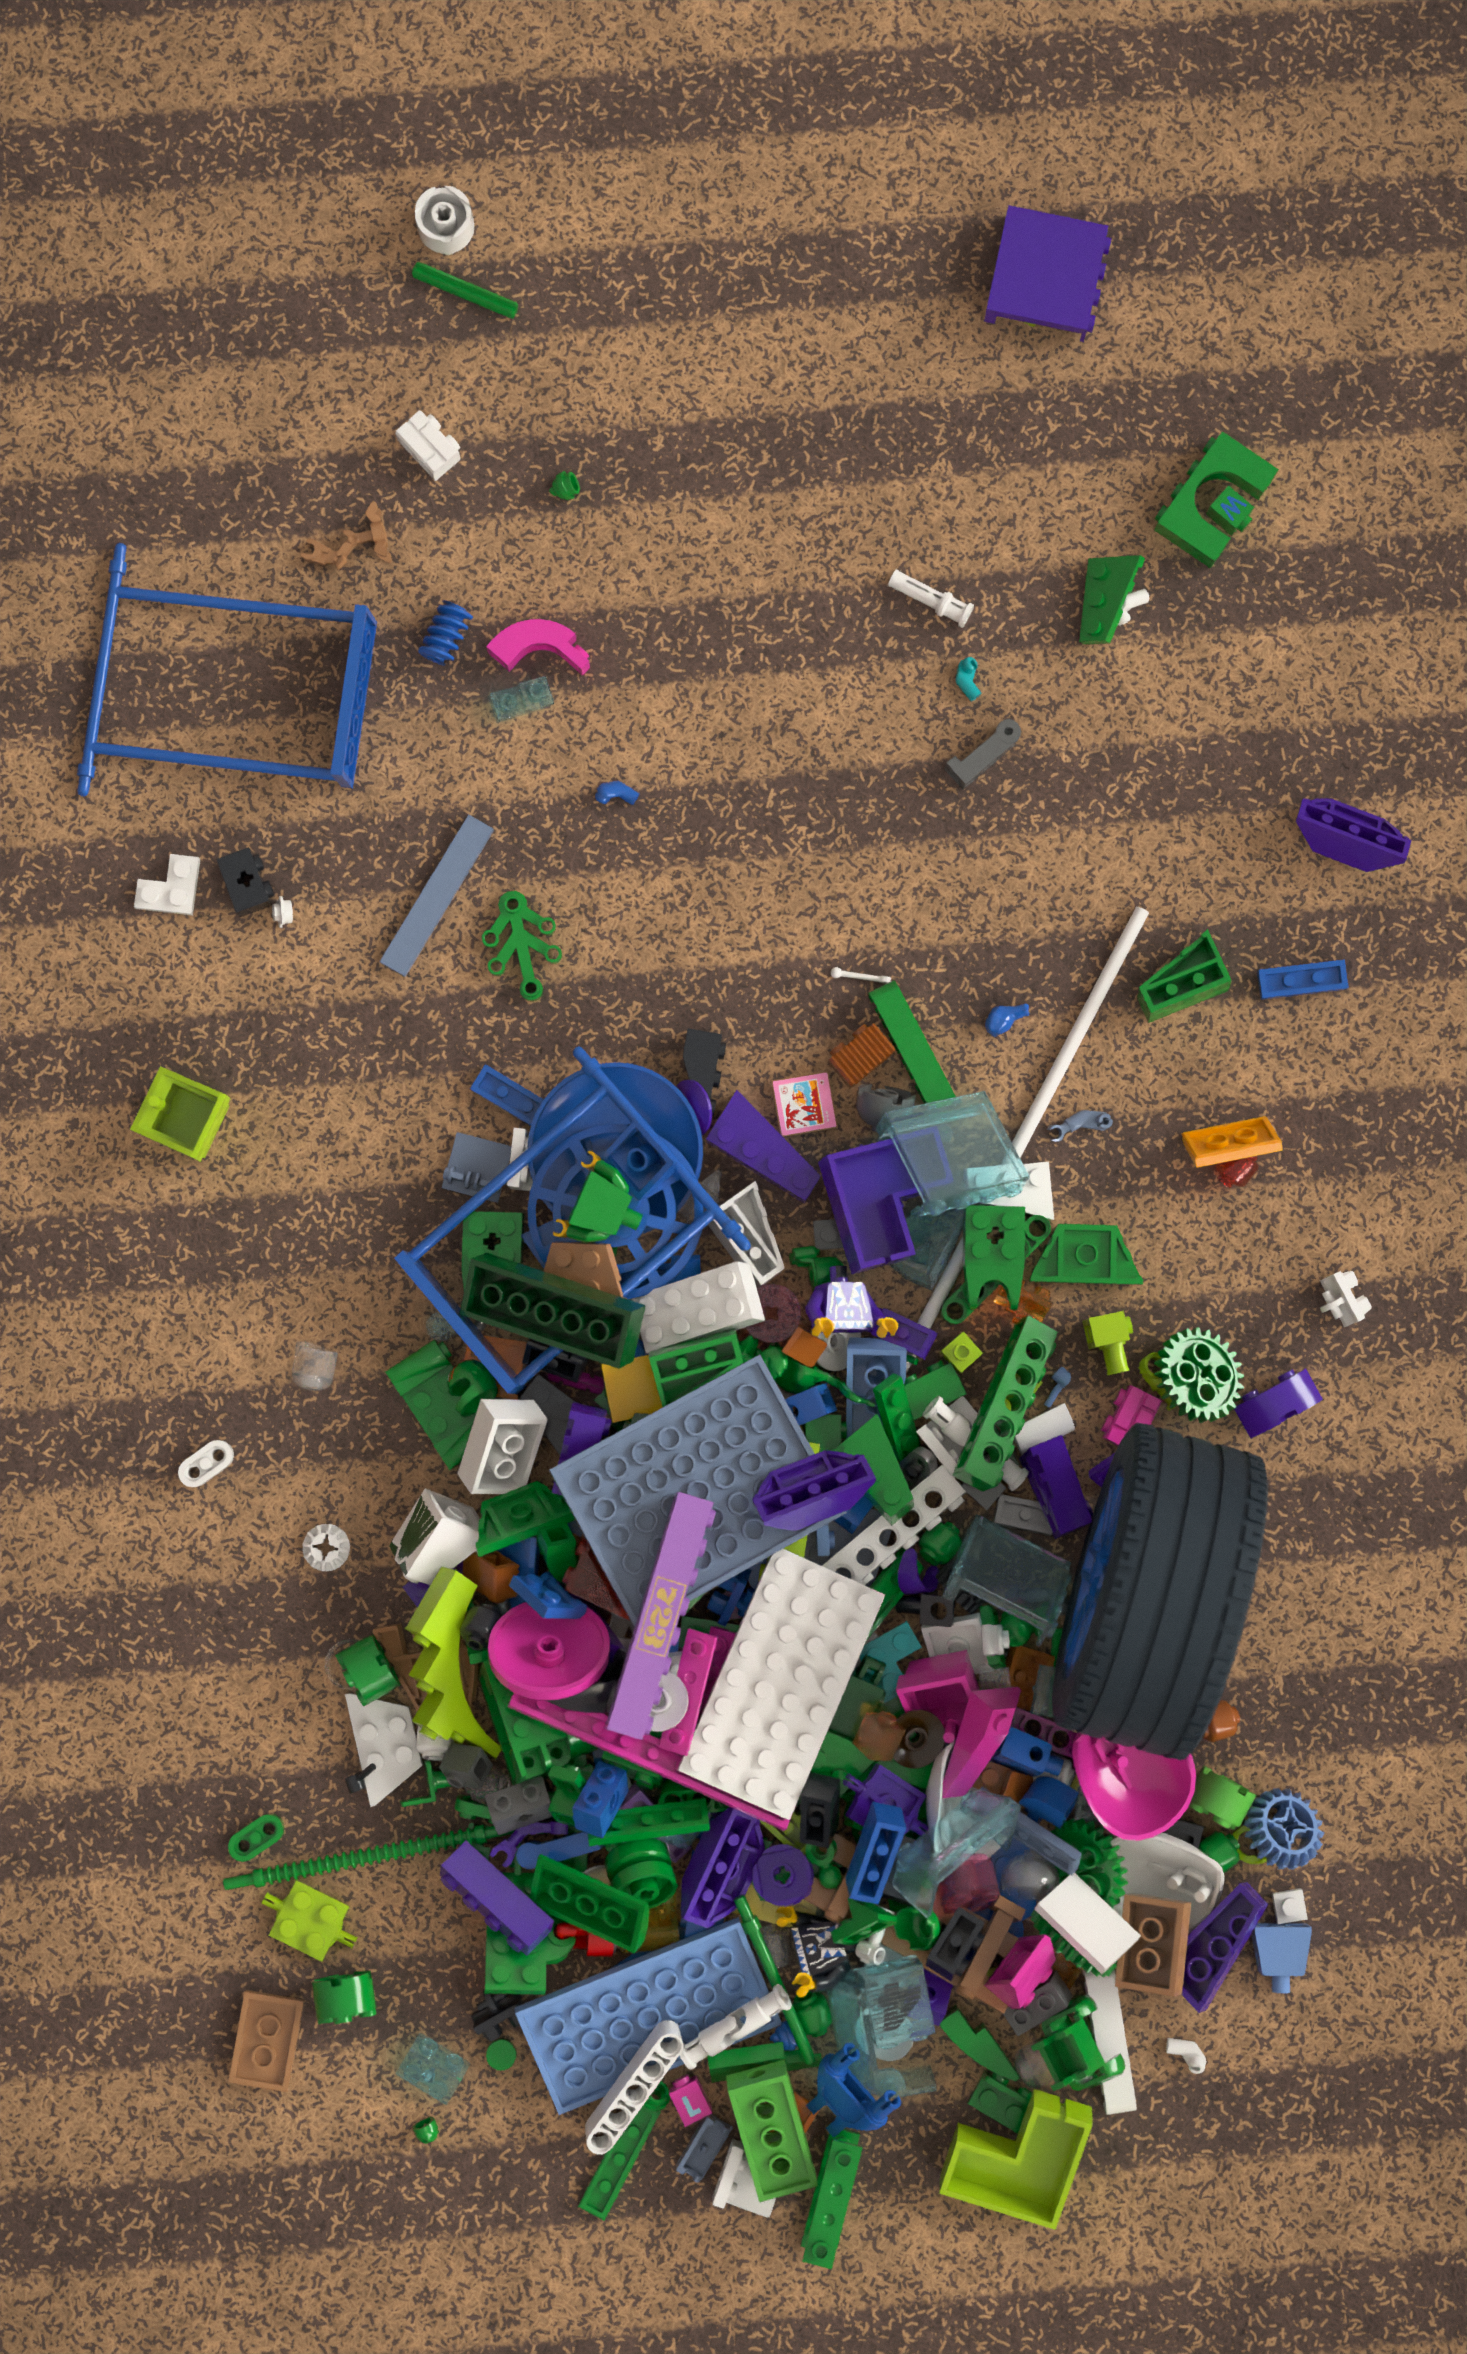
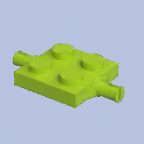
M298 1880L295 1881L289 1895L283 1900L267 1892L264 1897L266 1899H263L261 1903L277 1911L276 1921L269 1936L323 1962L329 1948L336 1941L352 1949L355 1944L353 1942H356L358 1938L342 1930L343 1920L350 1907L349 1905Z

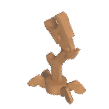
M375 501L371 502L365 513L372 522L370 523L371 530L361 533L344 530L343 533L347 540L338 551H333L314 539H307V544L315 549L312 554L301 552V557L307 562L326 566V564L336 565V568L340 570L346 563V557L355 546L374 541L375 548L373 551L377 557L391 563L392 557L388 552L387 534L383 521L380 518L382 516L381 509L378 508Z

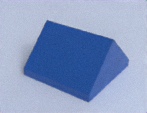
M636 1118L601 1156L605 1162L619 1170L629 1185V1190L639 1201L671 1177L677 1161L639 1118Z

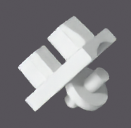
M1339 1271L1320 1280L1325 1290L1322 1295L1327 1303L1320 1307L1322 1313L1331 1310L1335 1320L1340 1318L1344 1327L1365 1318L1364 1314L1372 1306L1367 1297L1362 1295L1355 1299L1350 1289L1358 1285V1280L1353 1271L1345 1273Z

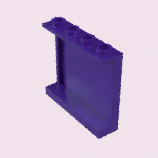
M1008 205L984 322L995 324L996 317L998 316L1080 333V342H1084L1086 333H1092L1096 316L1091 315L1092 306H1098L1101 289H1096L1098 280L1103 281L1106 263H1101L1103 254L1108 255L1112 238L1106 237L1109 226Z

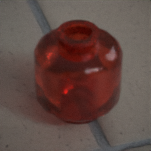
M1252 1156L1215 1164L1216 1170L1220 1173L1217 1179L1229 1188L1233 1185L1245 1187L1259 1169L1256 1162L1258 1157Z

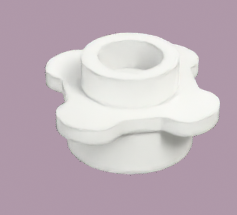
M279 896L276 904H272L273 921H278L279 928H283V924L292 923L293 921L291 900H283L282 896Z

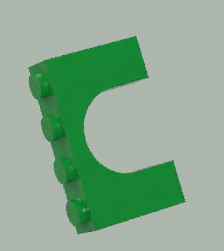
M1223 431L1217 439L1210 438L1202 451L1206 454L1201 462L1198 460L1193 462L1186 473L1190 476L1185 484L1180 482L1170 496L1174 499L1170 506L1166 507L1163 505L1154 518L1158 522L1154 531L1210 569L1231 538L1200 516L1195 506L1196 490L1206 482L1225 480L1235 484L1259 501L1279 470Z

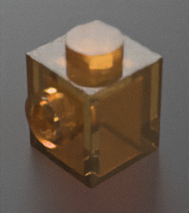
M867 1712L852 1744L869 1760L892 1761L906 1730L896 1722L897 1718L889 1712Z

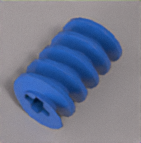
M443 600L444 605L437 607L439 615H435L432 618L435 626H429L427 629L430 636L423 638V643L426 646L419 647L418 653L432 662L446 666L445 660L454 661L455 659L449 653V650H459V647L453 642L454 639H464L458 630H468L469 628L463 622V619L472 620L473 616L463 607Z

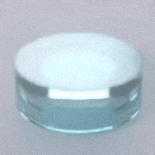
M436 1312L429 1317L426 1329L431 1338L437 1341H446L455 1334V1330L440 1312Z

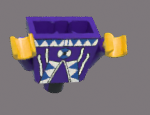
M847 1266L830 1267L831 1282L817 1285L805 1306V1311L811 1322V1333L814 1336L824 1333L825 1338H828L831 1333H862L873 1330L875 1326L878 1327L877 1336L885 1338L888 1331L894 1336L898 1329L897 1321L893 1318L885 1317L866 1290L863 1282H848Z

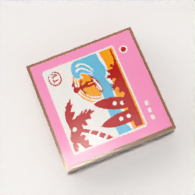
M828 1071L771 1080L779 1132L783 1138L838 1129Z

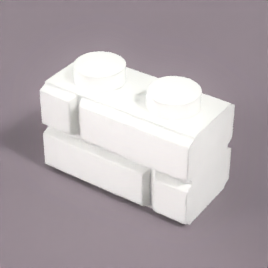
M420 410L408 422H405L398 428L395 434L400 444L436 481L461 459L458 451L460 446L451 435L445 437L439 431L441 425L431 414L426 417Z

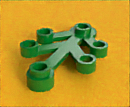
M508 891L499 900L498 906L501 914L491 929L486 930L482 934V942L487 948H495L499 944L500 934L510 921L513 932L497 957L492 958L488 962V970L493 976L502 975L506 969L505 965L517 949L523 981L520 984V993L525 1000L533 1002L541 998L543 986L534 977L528 946L545 956L547 962L551 964L560 962L562 952L558 946L548 945L524 930L522 918L537 926L540 933L544 936L554 934L556 924L552 918H543L527 908V900L523 894L518 891ZM511 900L518 902V907L514 910L507 907ZM550 922L553 925L552 929L544 931L542 929L543 923ZM489 934L496 936V940L492 944H488L485 941L486 936ZM557 950L559 953L558 957L550 959L548 957L549 951ZM495 962L502 964V968L498 972L491 969L492 964ZM528 984L536 985L537 988L534 993L526 992Z

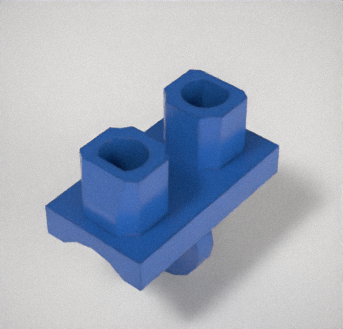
M746 1569L741 1574H737L718 1585V1587L731 1592L730 1597L716 1590L714 1591L707 1608L720 1615L718 1624L726 1627L735 1607L739 1609L737 1614L740 1617H744L755 1592L754 1589H749L747 1593L743 1592L752 1573L751 1570Z

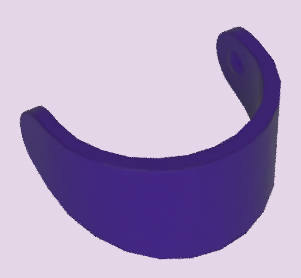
M912 1548L907 1549L902 1556L898 1569V1585L900 1590L906 1595L933 1592L939 1583L935 1575L940 1569L936 1566H930L921 1582L917 1569V1552Z

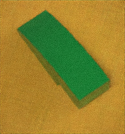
M957 2005L946 2011L940 2027L965 2054L1000 2076L1013 2081L1020 2078L1017 2070L983 2022L973 2029Z

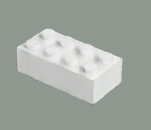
M739 1261L653 1289L645 1296L632 1299L634 1302L646 1305L640 1332L647 1354L653 1350L734 1328L738 1330L765 1321L751 1266Z

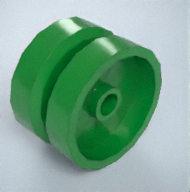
M654 1838L627 1841L613 1848L606 1856L604 1865L607 1877L611 1883L610 1886L648 1903L649 1909L668 1901L676 1893L678 1884L671 1866L672 1861L668 1847L663 1841Z

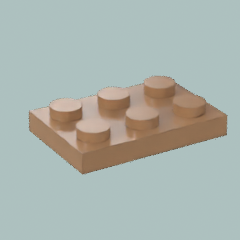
M250 1990L244 1992L228 2083L281 2092L289 2091L305 2000Z

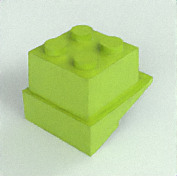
M160 1066L130 1130L201 1162L202 1158L206 1157L229 1109L228 1103L231 1098L226 1094Z

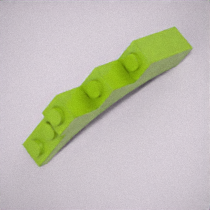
M441 1567L405 1628L415 1635L412 1640L424 1647L409 1676L418 1681L416 1684L417 1688L428 1693L412 1722L421 1727L419 1733L435 1741L436 1737L447 1741L450 1738L459 1744L465 1742L470 1746L480 1747L486 1755L497 1758L501 1748L485 1733L474 1718L466 1701L460 1678V1628L464 1621L467 1607L478 1585L456 1570Z

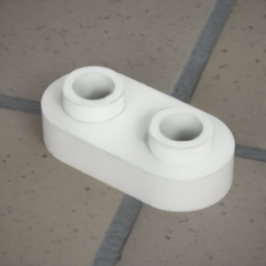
M215 1440L205 1445L181 1463L178 1470L181 1482L188 1487H199L205 1484L232 1463L234 1458L232 1447L227 1442ZM218 1449L224 1453V1457L220 1461L214 1458V1452ZM193 1467H197L200 1470V1475L197 1478H193L190 1475V1470Z

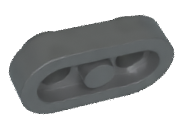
M917 1447L899 1463L910 1490H913L937 1469L935 1454L925 1447Z

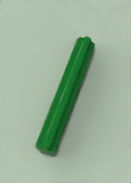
M416 262L413 267L412 276L417 280L511 319L515 317L518 311V303L424 263Z

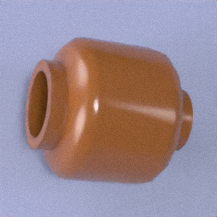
M1220 1699L1203 1738L1214 1743L1234 1736L1237 1731V1724L1240 1723L1238 1710L1234 1706L1231 1707L1227 1701Z

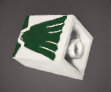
M426 1488L424 1489L389 1545L395 1556V1561L400 1565L403 1576L413 1583L422 1582L431 1585L441 1567L452 1569L476 1551L475 1545L479 1537L478 1524L480 1518L474 1508Z

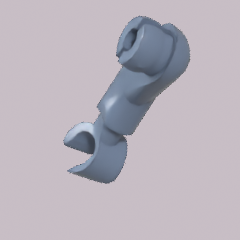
M1081 1110L1065 1119L1063 1124L1050 1125L1047 1130L1056 1128L1059 1131V1136L1056 1139H1050V1141L1059 1142L1063 1139L1065 1133H1072L1081 1127L1101 1131L1106 1130L1112 1126L1113 1119H1110L1111 1116L1105 1112Z

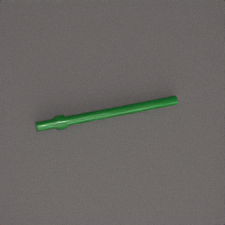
M744 1894L735 1897L733 1900L742 1918V1928L745 1934L750 1936L772 1989L775 1985L779 1984L786 1991L761 1934L760 1928L762 1926L757 1915H753ZM792 2004L791 2009L788 2011L783 2009L782 2012L804 2062L808 2065L817 2059Z

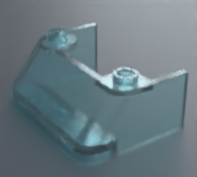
M980 1789L975 1792L970 1790L964 1795L957 1807L912 1844L906 1843L897 1854L899 1859L892 1886L926 1918L930 1917L937 1887L942 1880L991 1839L998 1843L1005 1851L1011 1847L1020 1805L1008 1796Z
M908 1959L851 1969L832 1991H827L837 2051L846 2043L854 2044L855 2047L848 2053L851 2054L858 2048L860 2057L848 2069L872 2095L881 2097L887 2090L895 2091L896 2094L890 2099H894L898 2095L899 2097H906L937 2091L931 2065L896 2070L894 2068L878 2070L869 2016L884 2012L885 2008L875 2005L879 2001L875 1999L887 1994L884 1993L885 1989H887L884 1988L885 1985L899 1982V1985H895L899 1987L919 1984L915 1965Z

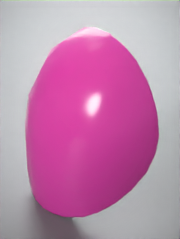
M1081 1733L1077 1734L1073 1742V1763L1082 1794L1093 1814L1110 1833L1124 1840L1140 1841L1152 1838L1168 1830L1181 1818L1189 1807L1195 1792L1196 1770L1192 1754L1184 1760L1163 1757V1755L1160 1756L1137 1750L1135 1745L1127 1747L1109 1742L1105 1737L1100 1739Z

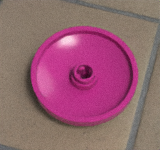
M525 1602L506 1612L493 1627L488 1642L489 1662L496 1678L512 1692L537 1700L563 1699L581 1693L602 1676L610 1658V1638L601 1618L588 1607L585 1614L579 1619L542 1618Z

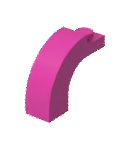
M531 619L512 624L496 635L486 646L488 654L509 672L524 656L538 650H547L558 654L582 676L590 668L587 652L579 645L572 646L577 641L576 634L564 625L550 620Z

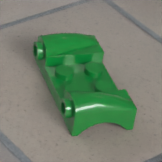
M434 1339L385 1371V1373L419 1421L448 1469L452 1470L461 1464L476 1413L463 1417L455 1410L461 1397L451 1396L447 1387L448 1375L454 1367L448 1359L452 1354L443 1341L438 1344L437 1340Z

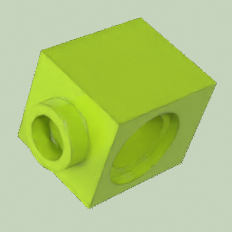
M964 1331L939 1352L948 1363L951 1362L958 1374L962 1373L983 1354Z

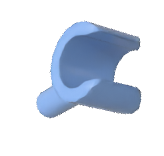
M1060 1367L1051 1376L1057 1385L1044 1403L1049 1408L1059 1392L1071 1380L1070 1373L1064 1367Z

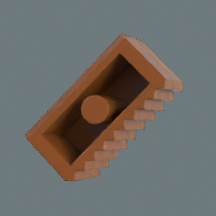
M874 1023L869 1027L863 1024L852 1034L854 1039L847 1045L841 1042L830 1051L832 1057L828 1063L849 1089L859 1083L896 1051Z
M497 1550L478 1557L477 1551H475L463 1560L462 1575L478 1585L475 1591L488 1597L490 1602L503 1603L506 1599L518 1595L509 1584L513 1575L519 1573L517 1569L520 1566Z

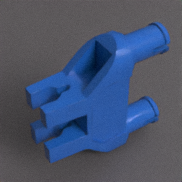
M846 2043L837 2053H830L822 2058L817 2073L818 2093L806 2105L813 2115L823 2106L827 2105L837 2116L826 2127V2130L833 2138L846 2127L863 2131L877 2130L886 2124L887 2116L901 2105L899 2095L892 2101L889 2100L896 2094L893 2090H887L878 2100H875L848 2069L860 2057L858 2048L851 2054L848 2053L855 2047L852 2043Z

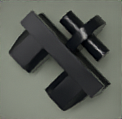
M483 1990L485 2000L477 2003L478 2010L471 2014L474 2023L473 2029L476 2034L482 2033L489 2042H492L503 2034L500 2022L509 2019L513 2027L520 2026L515 2014V2007L524 2004L522 1994H487Z

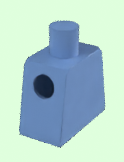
M1257 1923L1251 1933L1257 1970L1261 1975L1272 1976V1992L1290 1993V1976H1304L1312 1933V1927L1307 1923Z

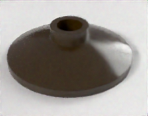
M916 1709L903 1713L893 1722L888 1732L887 1746L890 1755L897 1763L907 1768L927 1766L935 1760L944 1747L943 1724L938 1717L926 1710ZM916 1731V1737L914 1739H909L910 1734Z

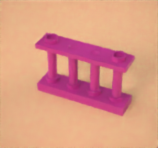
M711 1626L709 1634L688 1629L676 1675L682 1680L687 1689L688 1707L683 1719L676 1726L662 1732L659 1748L688 1756L696 1725L737 1632L717 1626Z

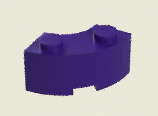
M1291 1369L1277 1377L1280 1382L1259 1393L1256 1388L1241 1396L1243 1402L1238 1404L1234 1410L1250 1439L1276 1427L1286 1419L1300 1414L1323 1400L1307 1369L1297 1373Z

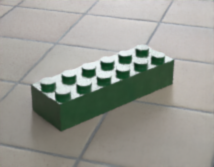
M484 1253L471 1258L459 1315L620 1369L634 1361L646 1305L490 1253Z

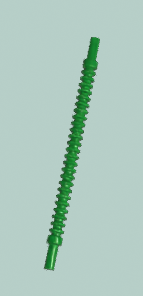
M484 1824L476 1825L474 1830L467 1827L465 1832L462 1829H459L458 1833H454L451 1830L449 1835L442 1832L440 1837L437 1834H434L433 1838H429L426 1835L424 1840L417 1837L416 1841L409 1839L408 1843L401 1840L399 1845L392 1842L391 1846H388L385 1843L383 1848L376 1845L373 1850L370 1847H367L366 1851L360 1848L357 1853L354 1850H351L350 1854L342 1852L341 1856L335 1853L332 1858L329 1855H326L325 1859L319 1856L316 1861L310 1858L307 1863L304 1860H301L300 1864L293 1861L291 1866L287 1863L283 1867L276 1865L275 1869L268 1866L265 1871L263 1868H257L249 1874L224 1878L223 1885L225 1890L254 1885L256 1888L264 1887L266 1882H269L270 1885H273L275 1880L278 1883H281L282 1879L289 1882L291 1877L298 1880L300 1875L303 1878H306L307 1874L314 1877L316 1872L323 1875L324 1871H327L330 1874L332 1869H335L337 1872L340 1871L341 1867L348 1870L349 1866H352L355 1869L357 1864L364 1867L366 1862L369 1865H373L374 1861L380 1864L382 1859L389 1862L390 1858L398 1860L399 1856L405 1859L408 1854L411 1857H414L415 1853H419L421 1856L424 1851L430 1854L433 1849L436 1852H439L440 1848L447 1851L449 1846L456 1849L457 1845L460 1844L461 1846L465 1841L471 1845L475 1841L477 1844H483L491 1838L511 1835L515 1830L498 1836L494 1826L485 1827Z

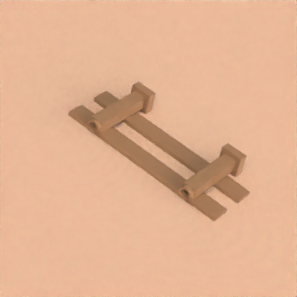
M835 1833L833 1839L837 1844V1854L832 1861L846 1868L842 1881L837 1889H826L814 1877L811 1886L812 1891L803 1900L823 1910L826 1919L840 1925L841 1921L852 1918L845 1877L857 1845ZM819 1847L822 1852H827V1848ZM923 1884L918 1904L931 1908L944 1925H948L958 1907L963 1908L985 1922L981 1932L985 1935V1938L978 1950L974 1951L961 1977L955 1975L951 1982L927 1967V1957L932 1949L928 1951L910 1950L908 1941L896 1937L894 1924L886 1928L880 1944L957 1987L956 1993L968 2000H972L975 1997L1004 2014L1008 2005L984 1986L990 1978L986 1974L996 1954L1004 1958L1018 1940L1016 1936L1008 1932V1929L1012 1922L1021 1921L1026 1910L998 1895L993 1897L988 1907L994 1911L990 1921Z

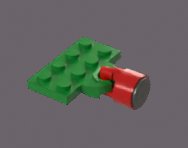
M501 1872L528 1898L530 1897L534 1873L515 1875L513 1872ZM545 1912L554 1920L552 1931L526 1956L522 1951L516 1952L507 1943L505 1935L499 1930L497 1932L493 1931L486 1924L484 1993L545 1995L546 1965L557 1964L565 1960L572 1949H585L586 1957H612L616 1953V1945Z

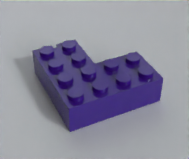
M936 1127L829 1154L818 1162L852 1275L875 1269L879 1266L905 1261L914 1256L916 1252L900 1201L940 1191L953 1184Z

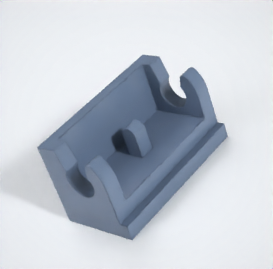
M713 2114L704 2117L676 2163V2171L682 2175L685 2173L689 2174L695 2182L699 2183L704 2178L733 2127Z

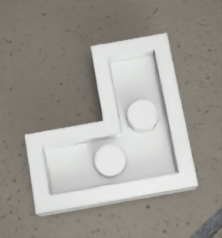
M170 854L166 882L138 879L134 908L193 915L200 858Z

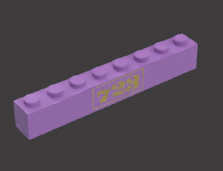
M682 1492L675 1493L604 1729L643 1740L644 1734H650L654 1717H651L650 1713L653 1704L658 1705L661 1699L663 1688L659 1687L662 1675L667 1676L672 1658L667 1656L670 1646H676L681 1628L676 1626L679 1616H685L690 1599L685 1596L688 1586H694L698 1575V1569L694 1568L697 1556L702 1557L706 1548L707 1540L703 1539L706 1527L711 1528L716 1511L712 1510L714 1502Z

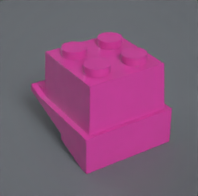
M967 1650L910 1661L906 1674L899 1676L896 1687L897 1695L905 1712L922 1709L938 1717L944 1727L943 1740L946 1743H953L955 1738H957L971 1691L980 1690Z

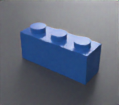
M872 1802L845 1877L850 1899L879 1904L906 1830L902 1808Z

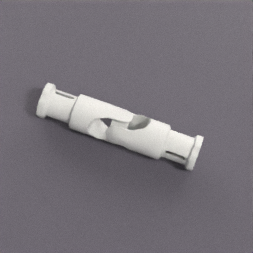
M942 1397L934 1398L926 1407L922 1416L933 1420L942 1428L941 1432L964 1448L972 1428L970 1421L961 1413L952 1411L943 1403ZM989 1454L984 1456L987 1462H990ZM1008 1459L1002 1468L1004 1472L1002 1479L1008 1484V1488L1013 1491L1023 1483L1029 1471L1026 1468L1021 1469L1012 1460Z
M775 1985L773 1991L762 1998H754L727 2015L720 2022H716L701 2031L696 2039L687 2044L683 2043L680 2058L686 2067L691 2070L694 2069L702 2059L709 2055L715 2056L735 2041L744 2038L771 2021L772 2016L783 2009L786 2011L791 2009L792 2003L788 1994L781 1985ZM746 2016V2022L743 2024L740 2018Z

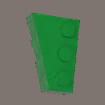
M828 1729L810 1772L840 1778L841 1797L849 1789L843 1785V1780L851 1782L845 1778L846 1775L851 1774L858 1779L881 1754L879 1744L861 1737L857 1742Z

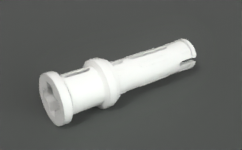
M897 569L888 583L889 587L935 609V613L938 616L942 617L944 615L958 622V626L961 628L966 624L974 608V604L969 603L967 605L954 598L952 593L945 592L943 594Z

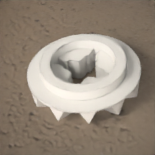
M321 1524L314 1527L307 1533L302 1544L304 1558L311 1567L320 1571H332L339 1568L347 1560L350 1552V1543L346 1533L338 1526L332 1524ZM328 1535L329 1545L338 1548V1550L328 1552L324 1561L322 1550L315 1548L314 1545L324 1543Z

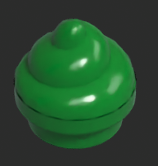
M565 471L558 473L552 482L549 492L563 500L574 499L575 495L580 492V486L573 472L566 473Z

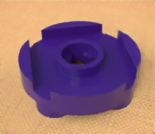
M779 1844L767 1848L762 1853L758 1863H755L752 1878L757 1893L767 1902L778 1907H790L798 1904L810 1895L814 1871L811 1861L803 1851L790 1845ZM785 1867L787 1872H790V1877L784 1884L781 1880H776V1875L780 1874V1868Z

